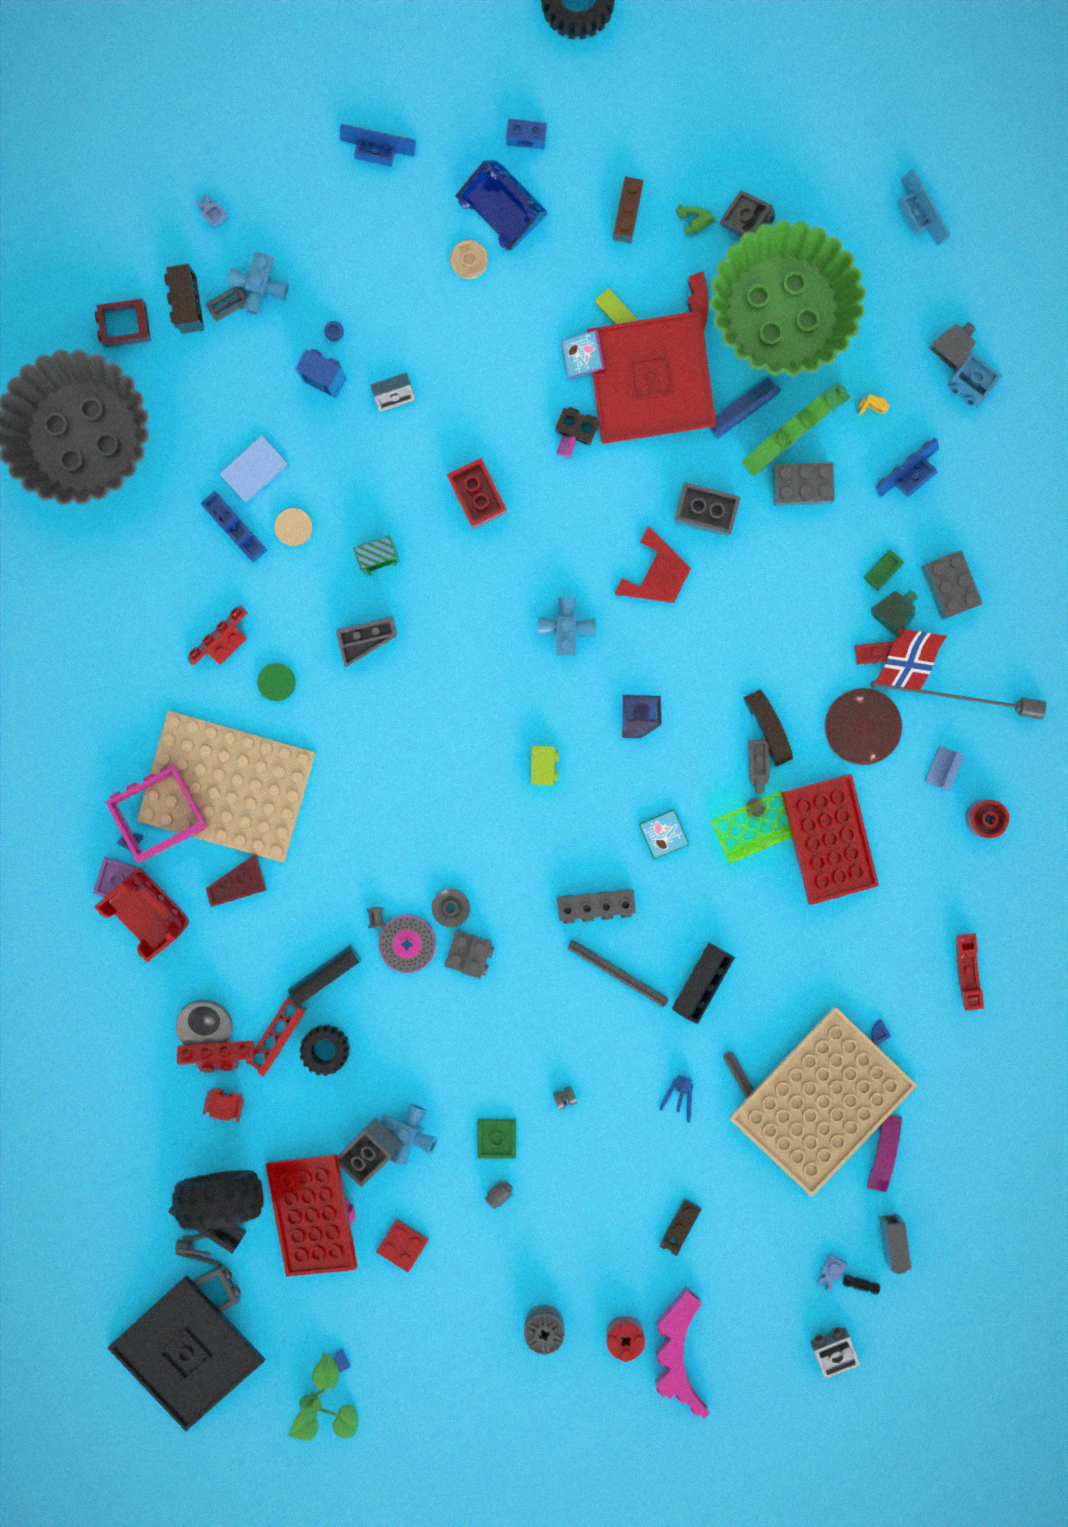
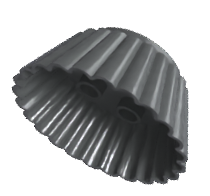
M59 350L53 354L52 358L48 355H41L35 360L34 365H24L20 369L19 377L11 378L8 381V392L0 396V447H2L0 459L3 463L9 465L8 472L13 479L21 480L24 490L28 492L37 491L40 499L48 501L54 498L61 505H67L72 501L83 505L88 503L91 498L97 500L105 498L109 490L120 489L123 486L124 478L131 477L135 473V462H139L144 457L145 451L142 445L149 438V432L144 427L148 422L149 415L142 408L144 402L143 395L139 391L134 390V380L128 375H122L121 367L118 364H106L105 358L100 354H93L89 357L83 350H75L71 355L67 351Z

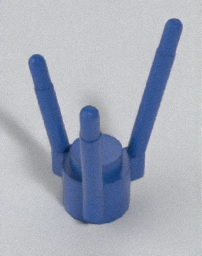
M680 1075L677 1076V1079H673L672 1085L659 1109L663 1110L676 1087V1091L680 1092L676 1111L680 1112L684 1094H687L688 1091L687 1122L689 1123L691 1121L692 1089L694 1085L691 1084L692 1079Z

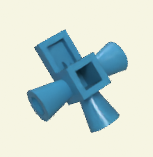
M255 251L249 275L233 267L230 269L227 282L228 287H245L249 294L242 307L244 312L260 315L261 298L267 299L268 294L285 301L289 282L272 281L270 278L275 259L274 256Z
M558 597L561 616H557V621L538 617V636L557 632L556 655L576 656V633L595 637L596 618L576 621L577 617H573L577 598Z
M409 1104L407 1120L403 1122L383 1114L380 1123L402 1144L401 1148L390 1159L391 1161L407 1165L409 1149L411 1147L418 1146L428 1155H431L434 1151L438 1137L423 1134L425 1128L419 1126L427 1112L425 1108L416 1104Z

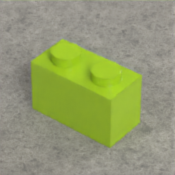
M532 746L531 784L554 785V781H558V770H554L555 762H559V751H555V747Z

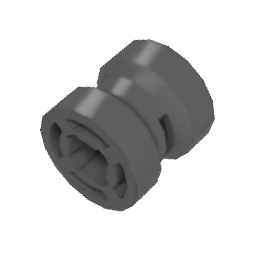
M571 1086L565 1087L563 1091L553 1092L559 1111L565 1109L567 1105L573 1106L577 1104Z

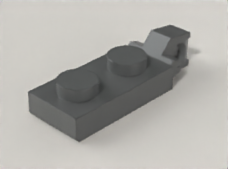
M749 740L750 783H755V793H764V783H768V778H770L769 746L766 740Z

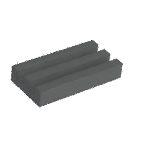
M234 287L206 303L217 322L242 308L247 298L240 287ZM239 292L238 296L232 298L231 300H228L227 302L223 303L215 309L212 308L216 304L222 302L223 300ZM243 299L242 301L238 302L237 304L231 306L230 308H228V309L224 310L223 312H221V313H219V314L216 315V313L220 312L221 310H223V309L227 308L228 306L234 304L235 302H237V301Z

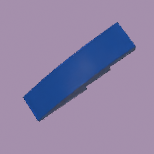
M215 491L201 503L253 563L268 551Z

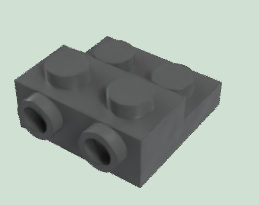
M740 190L720 220V224L737 233L738 237L741 238L747 232L756 234L757 228L762 224L771 225L775 219V211L772 205Z
M456 929L444 967L481 979L482 975L486 976L489 965L485 963L487 957H492L495 947L491 946V940Z
M836 1327L831 1333L826 1335L818 1334L810 1341L825 1379L860 1366L846 1327Z

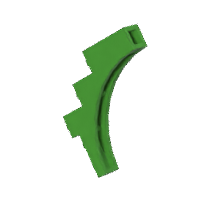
M838 382L830 389L818 395L803 410L794 415L779 430L770 435L751 452L742 463L753 477L811 428L845 403L851 397L846 388Z

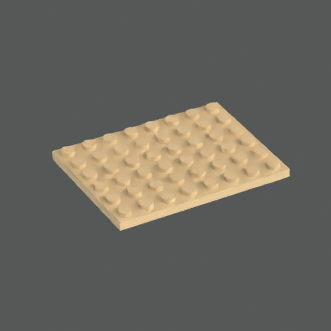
M168 711L150 774L154 773V775L161 773V768L168 765L178 766L209 825L208 828L191 837L285 863L316 752ZM174 774L145 790L137 821L177 833L199 823Z
M833 1006L728 1118L813 1197L918 1085L840 1010Z

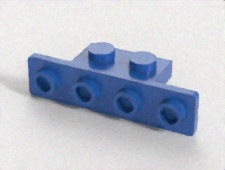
M344 124L340 126V141L357 144L354 159L392 167L396 153L415 156L416 140Z
M933 438L931 441H927L918 452L911 454L907 461L901 466H897L888 477L881 479L876 486L878 495L882 497L896 486L909 497L936 475L937 469L927 459L939 450L938 440Z

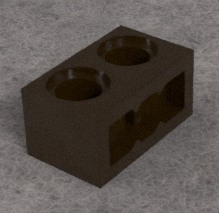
M563 408L555 432L563 436L576 437V441L591 446L599 422L592 415L586 414L584 416L579 414V410L575 408ZM565 418H572L574 424L571 426L565 425L563 422ZM583 425H590L592 431L584 433L581 428Z

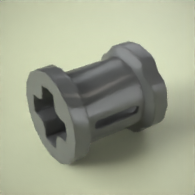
M384 907L367 908V912H369L368 928L385 927L382 917Z

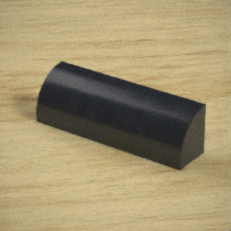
M349 945L288 989V994L296 1007L361 961L353 947Z

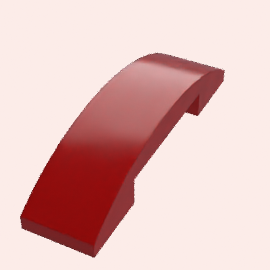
M976 933L956 935L957 969L965 1011L984 1009L983 991L980 988Z

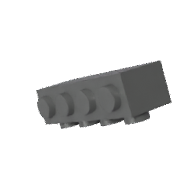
M633 889L557 896L559 921H563V924L575 923V919H582V922L594 921V917L608 920L613 919V915L628 918L632 917L633 913H636Z

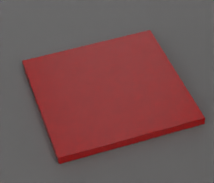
M701 310L587 329V333L594 330L598 331L605 369L592 373L602 444L716 427Z

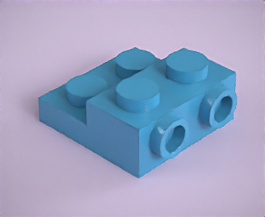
M971 352L947 383V386L950 387L951 393L962 396L968 406L978 408L1002 375Z

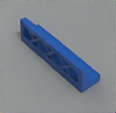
M768 377L715 416L716 427L709 429L716 439L720 438L776 397L782 389L779 385L775 387Z

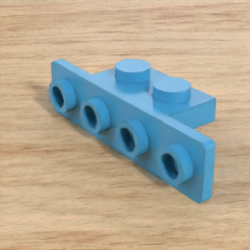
M912 169L901 178L909 194L901 197L897 203L915 235L929 230L936 244L940 245L951 237V234L915 169Z

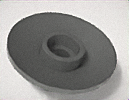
M443 890L436 895L432 902V914L435 920L445 927L459 926L469 916L470 903L467 897L459 890ZM449 904H453L455 906V909L453 911L448 910Z

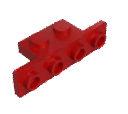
M242 605L234 608L230 616L225 621H221L212 634L205 636L202 643L189 652L187 659L192 666L206 653L221 665L247 640V637L235 626L248 613Z
M253 1040L177 1046L176 1062L178 1065L197 1064L199 1070L205 1073L213 1072V1070L231 1071L232 1069H238V1061L254 1059Z

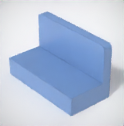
M938 747L925 782L944 790H950L964 754Z

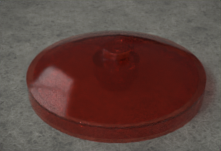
M868 688L854 689L839 696L828 709L824 724L825 736L831 749L841 759L858 765L874 764L888 757L897 747L902 734V719L894 702L885 694Z

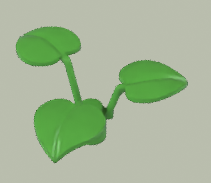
M322 1353L312 1375L315 1387L321 1390L312 1392L311 1396L304 1395L299 1401V1408L301 1410L295 1417L288 1433V1437L300 1441H311L317 1435L319 1429V1422L316 1419L318 1414L315 1413L317 1411L336 1417L332 1428L340 1438H352L358 1429V1413L352 1405L342 1406L339 1413L321 1408L322 1403L317 1396L326 1392V1388H335L339 1380V1369L335 1360L328 1354Z

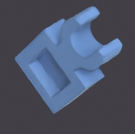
M204 193L203 196L206 201L200 203L198 200H195L198 208L202 210V216L214 229L229 217L216 201L211 203L209 196Z
M829 1254L820 1270L824 1273V1276L818 1278L817 1285L820 1287L822 1282H828L825 1289L829 1292L832 1289V1280L839 1281L847 1267V1263Z

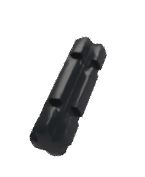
M844 1275L842 1284L846 1287L852 1286L854 1289L864 1292L870 1291L871 1294L878 1295L880 1292V1285L878 1283H870V1281L857 1277L853 1278L849 1275Z

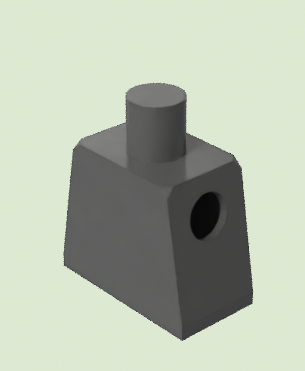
M969 322L962 329L955 324L936 339L928 349L956 372L962 366L976 343L971 337L976 328Z

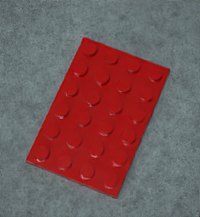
M852 774L781 792L808 905H814L879 886Z
M330 1154L267 1162L265 1165L286 1277L356 1270L358 1264L338 1155Z

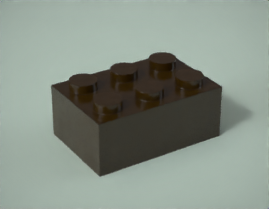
M190 264L166 267L167 273L164 274L166 286H169L170 292L167 293L168 304L172 306V312H170L171 323L182 334L204 331L196 273Z

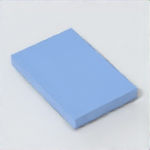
M261 436L226 467L220 475L247 503L288 464L267 440Z

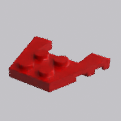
M647 527L640 543L657 551V554L640 587L622 578L615 595L674 603L691 568L650 527Z

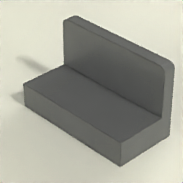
M407 373L371 384L379 412L416 400Z

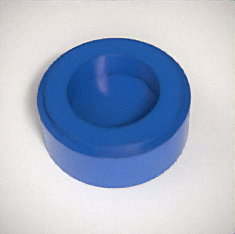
M331 321L325 326L324 333L328 340L337 342L344 336V329L339 322Z

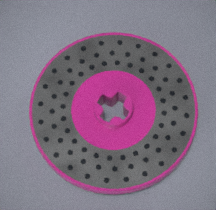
M404 915L394 918L386 924L379 937V951L382 959L390 968L402 973H412L423 969L432 960L436 950V938L432 928L428 923L416 916ZM406 939L413 943V946H410L409 949H406V946H402Z

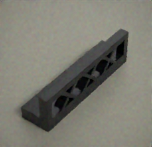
M172 1205V1206L170 1207L168 1213H170L171 1215L174 1216L173 1205ZM237 1225L217 1229L196 1230L232 1254L246 1233L245 1230Z

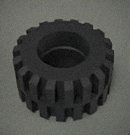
M327 1024L325 1026L319 1025L310 1030L302 1040L299 1050L301 1052L300 1059L304 1061V1067L307 1066L309 1068L308 1071L311 1073L314 1071L316 1072L315 1075L323 1074V1076H328V1074H334L337 1070H340L347 1061L350 1053V1044H348L347 1036L343 1035L344 1032L337 1030L338 1027H330ZM319 1040L330 1041L336 1050L334 1058L322 1060L317 1057L314 1051L315 1043Z

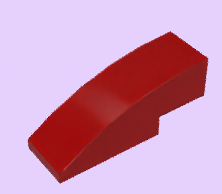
M702 271L688 277L687 283L692 296L687 297L686 303L689 312L701 310L703 328L705 330L708 315V290L704 272Z

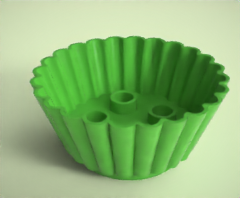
M784 220L778 221L774 227L769 224H762L757 228L756 234L753 232L744 233L741 236L740 244L731 245L727 250V259H723L718 263L717 273L719 276L715 277L711 283V288L715 295L710 300V306L717 313L714 317V325L717 329L723 331V343L729 347H734L733 351L738 359H748L752 368L756 370L766 368L767 372L772 375H779L785 371L789 376H797L802 370L812 373L817 371L821 364L829 365L833 363L837 353L845 352L849 348V338H853L859 333L860 327L857 321L861 320L865 315V307L861 302L866 297V289L863 285L859 284L862 281L863 275L858 267L853 266L855 262L854 255L848 250H842L843 245L840 239L828 237L826 230L821 227L811 229L803 221L796 222L793 226Z

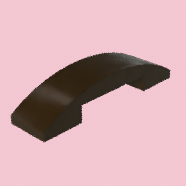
M761 689L744 697L743 699L750 714H754L770 748L769 754L775 766L777 767L793 759L792 751L781 722Z

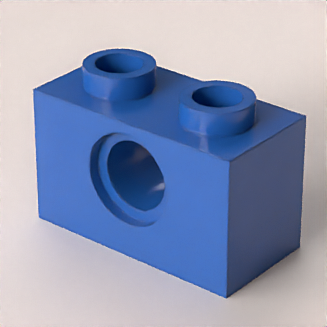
M508 119L507 146L545 150L547 123Z

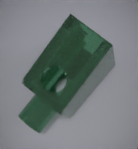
M909 590L904 596L894 591L871 608V616L899 638L916 614V607L913 603L918 599V596L912 590Z

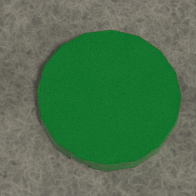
M274 663L267 665L261 670L258 675L257 684L259 691L265 698L278 702L291 696L295 690L296 679L290 668L283 664Z

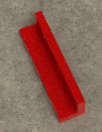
M287 997L254 1049V1057L256 1054L264 1053L265 1061L262 1066L253 1060H247L246 1063L258 1070L257 1073L264 1077L307 1009L301 1005L296 1007L293 1001ZM289 1003L297 1008L293 1016L286 1017L285 1008ZM284 1020L286 1028L283 1032L276 1033L274 1025L276 1022ZM274 1037V1047L266 1049L265 1039Z

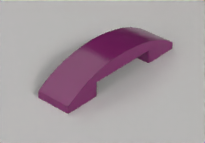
M890 1114L879 1127L878 1145L873 1168L870 1169L867 1188L883 1192H886L888 1189L899 1146L902 1124L901 1116Z

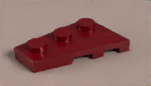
M256 854L206 888L211 907L267 891Z

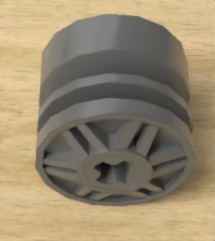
M536 1306L529 1311L525 1319V1342L529 1349L537 1354L547 1355L557 1351L563 1344L565 1336L563 1317L553 1306ZM544 1330L547 1332V1335H544L541 1331Z

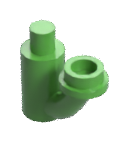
M678 205V208L675 209L680 219L687 218V214L699 215L688 223V227L683 229L687 236L691 233L697 234L715 222L712 213L701 207H683Z

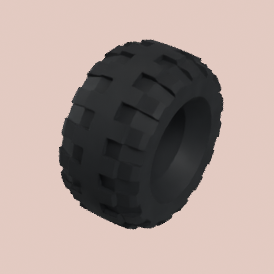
M236 1170L210 1173L179 1181L174 1186V1193L172 1194L174 1218L178 1221L180 1228L191 1231L229 1227L254 1220L261 1215L262 1207L264 1206L261 1180L258 1179L257 1173L252 1170Z

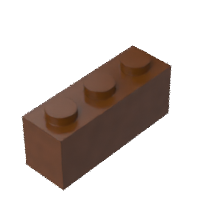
M625 176L613 240L627 243L632 242L644 180Z

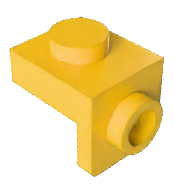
M870 394L867 398H862L858 405L860 409L858 414L861 416L866 408L869 407L884 415L890 405L883 397H875Z

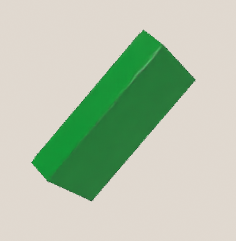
M888 550L863 579L878 591L904 561L892 550Z

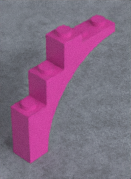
M685 1287L656 1320L658 1332L664 1337L668 1336L656 1350V1360L663 1367H666L655 1380L656 1391L663 1397L667 1396L670 1400L675 1395L682 1404L686 1402L696 1416L699 1417L700 1415L705 1419L710 1414L709 1408L698 1397L691 1386L683 1361L687 1330L702 1302L698 1296Z

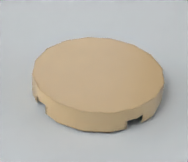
M464 240L456 244L450 255L451 267L460 278L469 280L481 276L488 265V256L484 246L473 240Z
M289 508L278 515L275 520L274 530L282 543L294 547L303 545L310 539L313 533L311 518L306 512L298 508Z

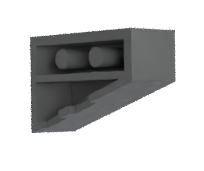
M393 616L336 629L345 668L397 636L398 633Z

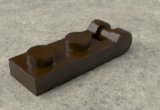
M684 1198L659 1247L664 1250L668 1249L673 1255L677 1256L702 1210L701 1207ZM671 1237L677 1239L675 1244L669 1241Z

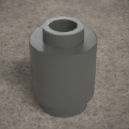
M500 1180L487 1192L485 1200L493 1209L501 1207L513 1195L511 1192L513 1188L507 1181L502 1182Z

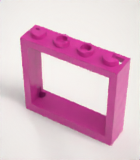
M168 765L160 769L161 773L157 775L152 773L144 777V782L140 784L135 782L127 786V791L121 794L119 791L113 793V795L109 796L110 800L105 802L137 864L209 827L178 766ZM174 774L199 823L142 852L118 803Z

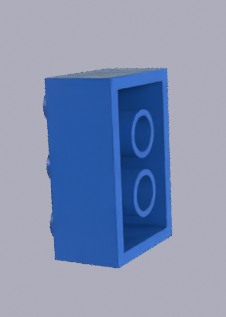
M305 348L295 368L304 383L336 399L347 379L337 360L330 357L326 359L322 357L321 352L313 348L311 351Z

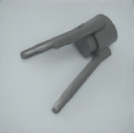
M204 1235L184 1236L183 1240H177L176 1255L217 1266L221 1265L220 1262L197 1256H211L210 1252L194 1250V1243H191L192 1240L207 1238Z

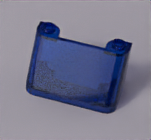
M483 160L455 195L461 207L466 210L468 208L474 209L499 234L498 244L508 251L513 250L548 214L546 209L496 160Z

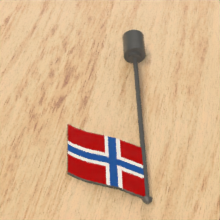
M901 629L893 641L882 671L876 681L873 680L870 683L872 688L876 686L1013 707L1020 717L1042 720L1046 712V701L1022 697L1016 704L921 690L931 673L938 651L947 638L946 635Z

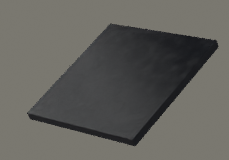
M187 1275L107 1348L185 1431L191 1428L266 1360Z

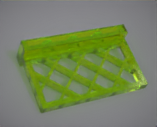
M781 790L711 820L729 864L792 837L789 824L784 827L777 824L780 814L786 815V813L782 812L784 803ZM779 796L782 802L780 809L777 810L769 807L772 799ZM757 805L766 807L761 818L752 814L754 807ZM768 808L778 812L774 823L764 819ZM742 812L748 815L744 825L734 822L738 813ZM750 816L760 819L757 830L746 827ZM722 820L730 822L726 833L718 829L717 822ZM763 821L773 825L770 833L764 834L759 832ZM733 824L743 827L739 838L729 834ZM745 829L755 832L753 840L749 842L742 840ZM728 836L738 840L735 848L727 850L725 845Z

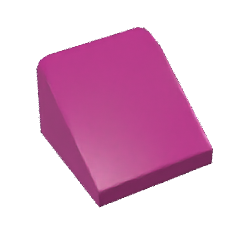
M563 436L557 449V455L569 459L576 443V437Z

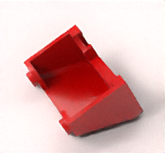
M141 869L134 870L94 906L103 917L110 918L115 914L140 941L137 946L138 954L147 963L175 941L189 925L188 917Z

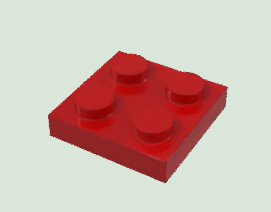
M396 1219L376 1250V1253L404 1271L409 1272L429 1241V1238Z

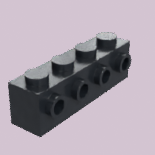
M709 942L679 997L676 999L672 1010L685 1019L698 1024L735 957Z

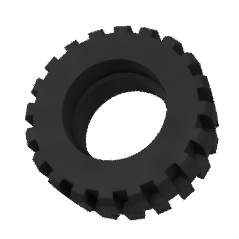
M542 0V11L544 12L546 22L550 21V27L553 30L558 29L559 35L564 36L567 34L569 39H574L575 36H580V39H586V35L589 34L590 37L596 35L597 29L602 31L605 28V23H609L615 0H596L591 8L581 12L567 9L560 0Z

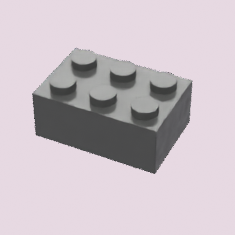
M833 462L775 464L773 467L774 506L832 504L835 501Z
M684 482L673 522L729 537L733 529L741 497Z
M962 550L921 566L942 620L983 604Z
M374 1118L338 1155L339 1166L362 1187L394 1156L402 1144Z

